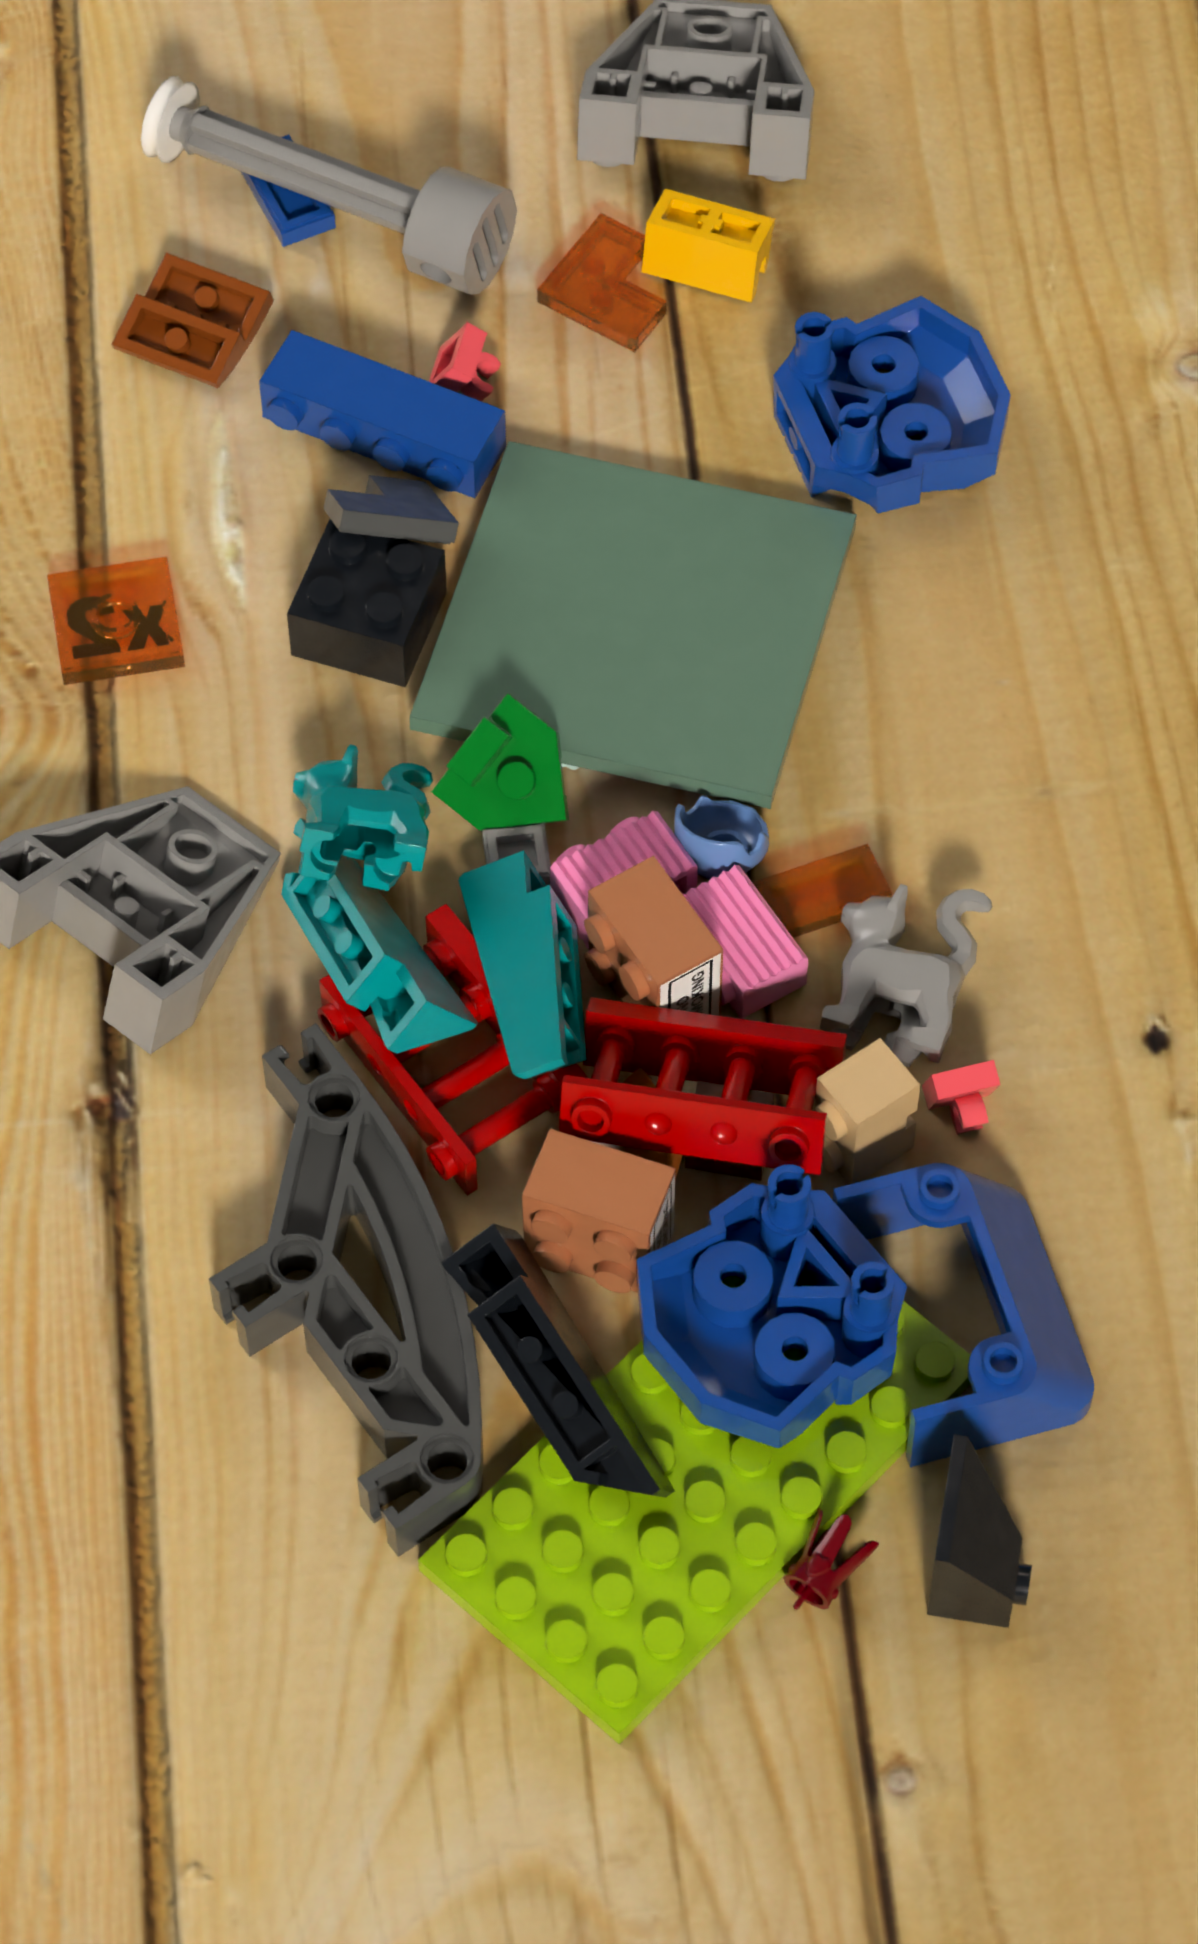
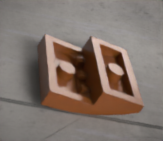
M166 252L145 296L135 295L111 345L115 350L219 388L237 366L256 336L274 299L268 290Z

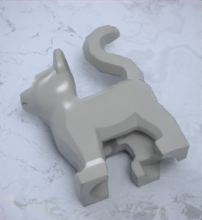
M900 884L892 897L871 896L862 903H847L841 914V922L849 931L852 945L842 963L841 1000L838 1005H827L824 1007L820 1029L847 1034L846 1049L852 1051L862 1038L874 1012L899 1018L902 1021L897 1031L887 1034L884 1043L904 1066L910 1067L922 1052L928 1057L929 1061L939 1063L952 1032V1011L965 976L976 962L977 943L970 931L961 922V916L966 911L989 912L992 909L991 900L982 892L973 889L956 890L944 897L936 910L937 930L952 948L948 957L895 946L905 932V907L908 895L906 885Z

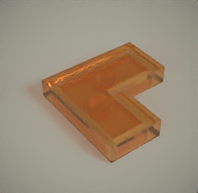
M603 213L599 214L537 289L538 303L633 352L637 351L667 314L666 300L625 280L643 259L645 235Z

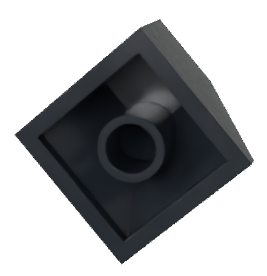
M954 1434L927 1615L1009 1628L1013 1604L1024 1606L1027 1604L1032 1565L1019 1563L1022 1536L968 1436Z

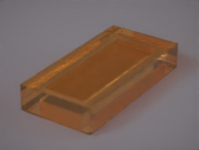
M868 844L752 882L793 938L841 922V914L847 903H862L871 896L892 897V891Z

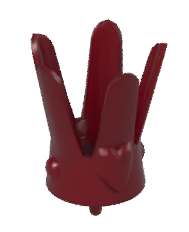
M818 1508L802 1556L797 1563L790 1565L788 1573L783 1578L787 1587L798 1596L793 1605L795 1610H798L804 1601L814 1607L828 1609L832 1600L838 1597L840 1585L877 1549L878 1542L874 1540L868 1541L835 1570L831 1569L836 1555L851 1528L852 1522L849 1515L843 1514L839 1516L831 1528L822 1533L812 1549L823 1516V1511Z

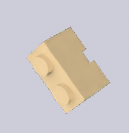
M881 1038L817 1078L815 1107L813 1111L827 1113L822 1166L829 1172L837 1170L848 1184L861 1182L914 1146L916 1122L910 1115L918 1110L921 1084Z

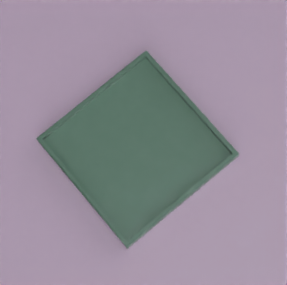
M508 441L409 716L410 730L465 742L483 717L489 718L508 693L559 732L562 753L561 763L771 809L854 535L857 514Z

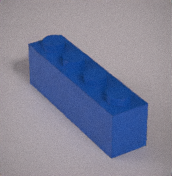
M291 330L259 381L263 418L271 420L278 427L290 431H300L323 440L334 449L340 451L349 450L373 459L389 470L404 471L430 481L434 486L444 491H456L475 499L506 448L505 410Z

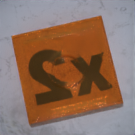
M167 556L47 574L64 685L185 667Z

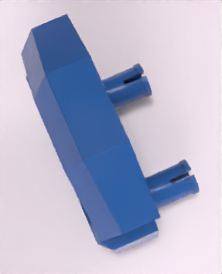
M923 296L914 298L857 324L848 317L831 321L827 315L819 312H808L797 319L795 324L796 343L790 355L773 375L774 418L782 435L785 436V442L791 454L794 455L793 459L799 472H802L803 481L811 497L830 489L844 492L871 505L878 514L920 503L921 492L964 489L996 474L1008 421L1011 394L978 330ZM878 369H887V370H889V371H891V372H888V373H880V372H878V371H876V370H878ZM918 436L923 439L919 441H914L909 439L908 437Z
M793 1164L782 1165L770 1173L768 1186L751 1183L709 1211V1226L637 1259V1288L643 1353L701 1424L778 1449L801 1435L833 1402L836 1405H852L891 1376L897 1348L898 1318L907 1285L826 1191L811 1190V1178L809 1175L803 1178L804 1169ZM729 1276H737L745 1283L737 1288H731L723 1284L722 1280ZM804 1278L811 1286H802ZM789 1349H799L806 1356L799 1361H792L787 1359L783 1353Z

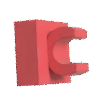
M469 322L463 325L439 348L429 382L455 392L461 391L463 395L483 401L492 393L494 387L482 381L477 373L489 379L501 366V362L494 355L482 352L487 333Z
M990 1060L932 1074L922 1084V1089L928 1110L950 1105L953 1125L958 1135L982 1129V1125L988 1123V1116L982 1097L991 1095L1001 1084L995 1062Z

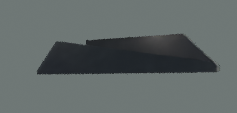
M493 1223L441 1262L450 1276L478 1305V1307L467 1314L574 1481L664 1498L675 1492L672 1484L530 1249L516 1230Z

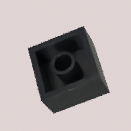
M329 519L287 612L291 655L406 688L447 593L445 550L406 539L343 533Z

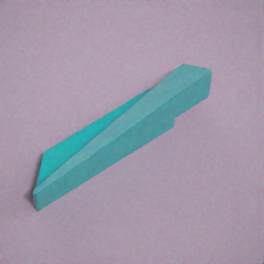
M302 818L295 824L293 832L300 839H302L306 820ZM301 855L298 873L291 872L285 874L281 895L345 1002L364 1012L371 1006L383 1042L388 1050L398 1054L470 1031L478 1025L477 1020L379 890L362 885L363 869L354 858L342 855L335 874L329 881L300 875Z
M524 850L463 873L458 881L512 1073L519 1078L527 1079L587 1060L577 925L552 887L546 885Z

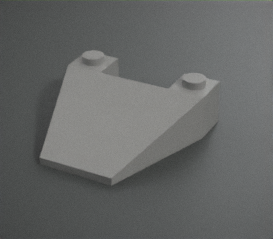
M655 0L585 71L579 97L577 160L592 161L603 167H615L621 164L634 165L640 137L750 146L748 175L764 176L766 179L776 182H785L791 179L806 180L811 145L814 88L772 6L719 0Z
M188 786L19 831L0 842V943L10 949L51 921L114 967L103 1020L147 1053L152 1054L187 1030L195 1022L279 863L281 853Z

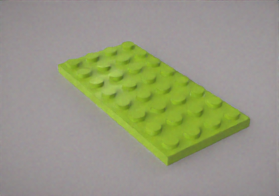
M729 1276L722 1280L723 1284L731 1288H737L745 1283L737 1276ZM804 1278L802 1286H811ZM903 1301L898 1318L897 1348L891 1376L852 1405H836L833 1402L801 1435L778 1449L701 1424L645 1357L641 1340L606 1377L672 1484L675 1492L664 1498L574 1481L544 1435L418 1559L419 1571L614 1741L620 1744L788 1572L790 1565L797 1563L802 1556L818 1508L823 1511V1516L813 1546L822 1533L830 1529L835 1520L845 1514L907 1450L911 1410L958 1398L971 1385L968 1378V1363L971 1354ZM789 1349L783 1353L787 1359L792 1361H799L806 1356L799 1349Z

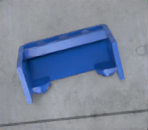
M931 1163L834 1188L833 1201L867 1240L923 1225L933 1228H946L961 1224L1001 1332L1000 1335L981 1341L970 1355L968 1378L974 1392L973 1394L911 1410L906 1458L910 1467L951 1457L954 1434L968 1436L974 1449L978 1450L1072 1425L1080 1421L1088 1413L1094 1393L1093 1376L1029 1205L1021 1193L1007 1185L945 1163Z

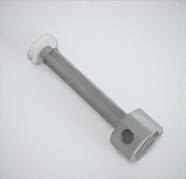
M171 76L162 82L148 105L141 132L142 150L147 157L157 156L162 163H170L185 149L188 154L195 153L404 234L402 254L407 269L410 272L470 295L479 294L491 283L508 252L514 233L517 207L513 192L507 188L451 167H440L429 177L422 189L417 190L213 112L208 106L199 107L200 96L198 87L194 82L183 83L179 76Z

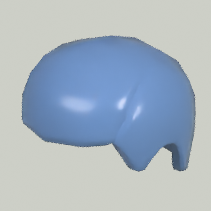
M702 795L693 808L685 812V806L678 804L675 808L674 834L697 864L698 875L708 880L713 876L718 877L723 871H729L734 865H740L746 873L759 864L768 852L769 833L767 824L757 811L750 806L734 800L712 801L706 795Z

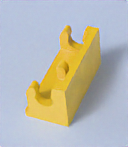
M665 188L646 222L642 273L752 303L757 292L759 272L765 273L767 269L775 218Z

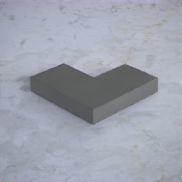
M369 475L365 493L327 489L323 508L338 530L343 533L450 544L455 543L459 522L425 481Z

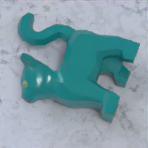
M350 744L342 760L320 761L311 769L295 774L293 793L307 809L306 823L299 849L300 852H303L300 875L329 881L335 874L342 855L364 860L363 886L389 891L405 872L407 862L411 863L412 871L422 872L429 836L425 820L431 813L425 793L418 788H425L431 785L433 782L432 773L421 765L401 763L392 767L385 774L381 782L384 790L357 788L358 749L357 746Z

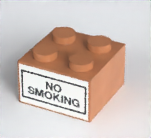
M654 855L588 890V918L584 920V926L588 935L589 951L584 954L590 973L599 985L605 986L609 984L620 1002L717 1016L721 1015L723 948Z
M550 1128L522 1194L524 1241L539 1266L555 1273L572 1271L595 1279L599 1285L607 1290L616 1293H628L630 1291L638 1293L637 1259L668 1245L674 1233L676 1168Z

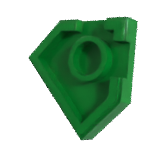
M507 693L489 718L483 717L446 765L449 769L431 793L479 831L569 821L567 796L565 795L559 732Z

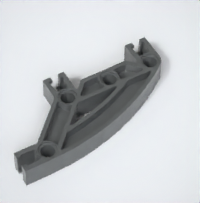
M315 1023L301 1032L304 1058L298 1061L305 1073H310L316 1069L320 1074L311 1083L302 1084L285 1066L284 1061L290 1057L282 1045L262 1055L266 1088L294 1123L267 1243L210 1277L209 1284L214 1310L226 1325L236 1319L239 1343L249 1357L303 1324L307 1353L385 1457L388 1458L358 1477L357 1480L361 1508L373 1523L382 1518L385 1519L387 1542L399 1557L463 1516L479 1500L482 1494L483 1434L480 1381L471 1320L467 1315L469 1310L464 1290L441 1264L453 1252L441 1218L423 1178L386 1114L345 1059ZM331 1109L348 1111L345 1115L339 1117L323 1115ZM353 1215L357 1217L382 1271L395 1309L403 1339L402 1342L398 1340L340 1264L349 1220ZM305 1269L312 1272L308 1278L303 1280L285 1278L289 1272ZM264 1293L271 1295L250 1312L243 1306V1304ZM371 1366H378L387 1370L383 1376L376 1379H366L358 1375L361 1370ZM443 1466H455L464 1471L459 1477L450 1480H443L433 1475L438 1468ZM412 1490L418 1491L421 1495L420 1498L399 1514L393 1506L383 1511L380 1509V1507Z

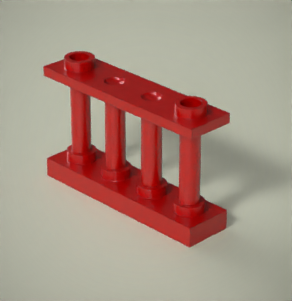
M444 904L425 916L427 943L423 945V950L443 977L449 975L460 988L459 998L477 1022L480 1023L485 1020L497 1034V1043L421 1089L401 1063L433 1043L398 1054L388 1050L383 1040L365 1019L373 1013L371 1006L364 1012L347 1004L329 974L319 980L322 1007L317 1009V1014L328 1035L335 1042L342 1039L345 1040L427 1144V1156L440 1177L446 1181L453 1177L468 1196L478 1189L475 1155L547 1110L551 1114L560 1112L561 1085L564 1075L588 1077L578 1064L532 1077L534 1080L532 1090L463 1133L456 1134L437 1109L504 1069L510 1063L475 938L451 908Z
M591 997L585 1017L587 1060L583 1061V1065L592 1066L594 1070L591 1078L564 1075L561 1085L559 1131L591 1142L774 1169L782 1165L793 1164L803 1168L804 1173L820 1175L823 1163L827 1113L812 1111L816 1098L817 1078L845 1060L847 1034ZM639 1067H642L648 1075L659 1076L656 1088L618 1083L620 1071L634 1073ZM685 1080L724 1085L721 1097L682 1092ZM751 1089L789 1096L786 1107L748 1102L749 1091Z

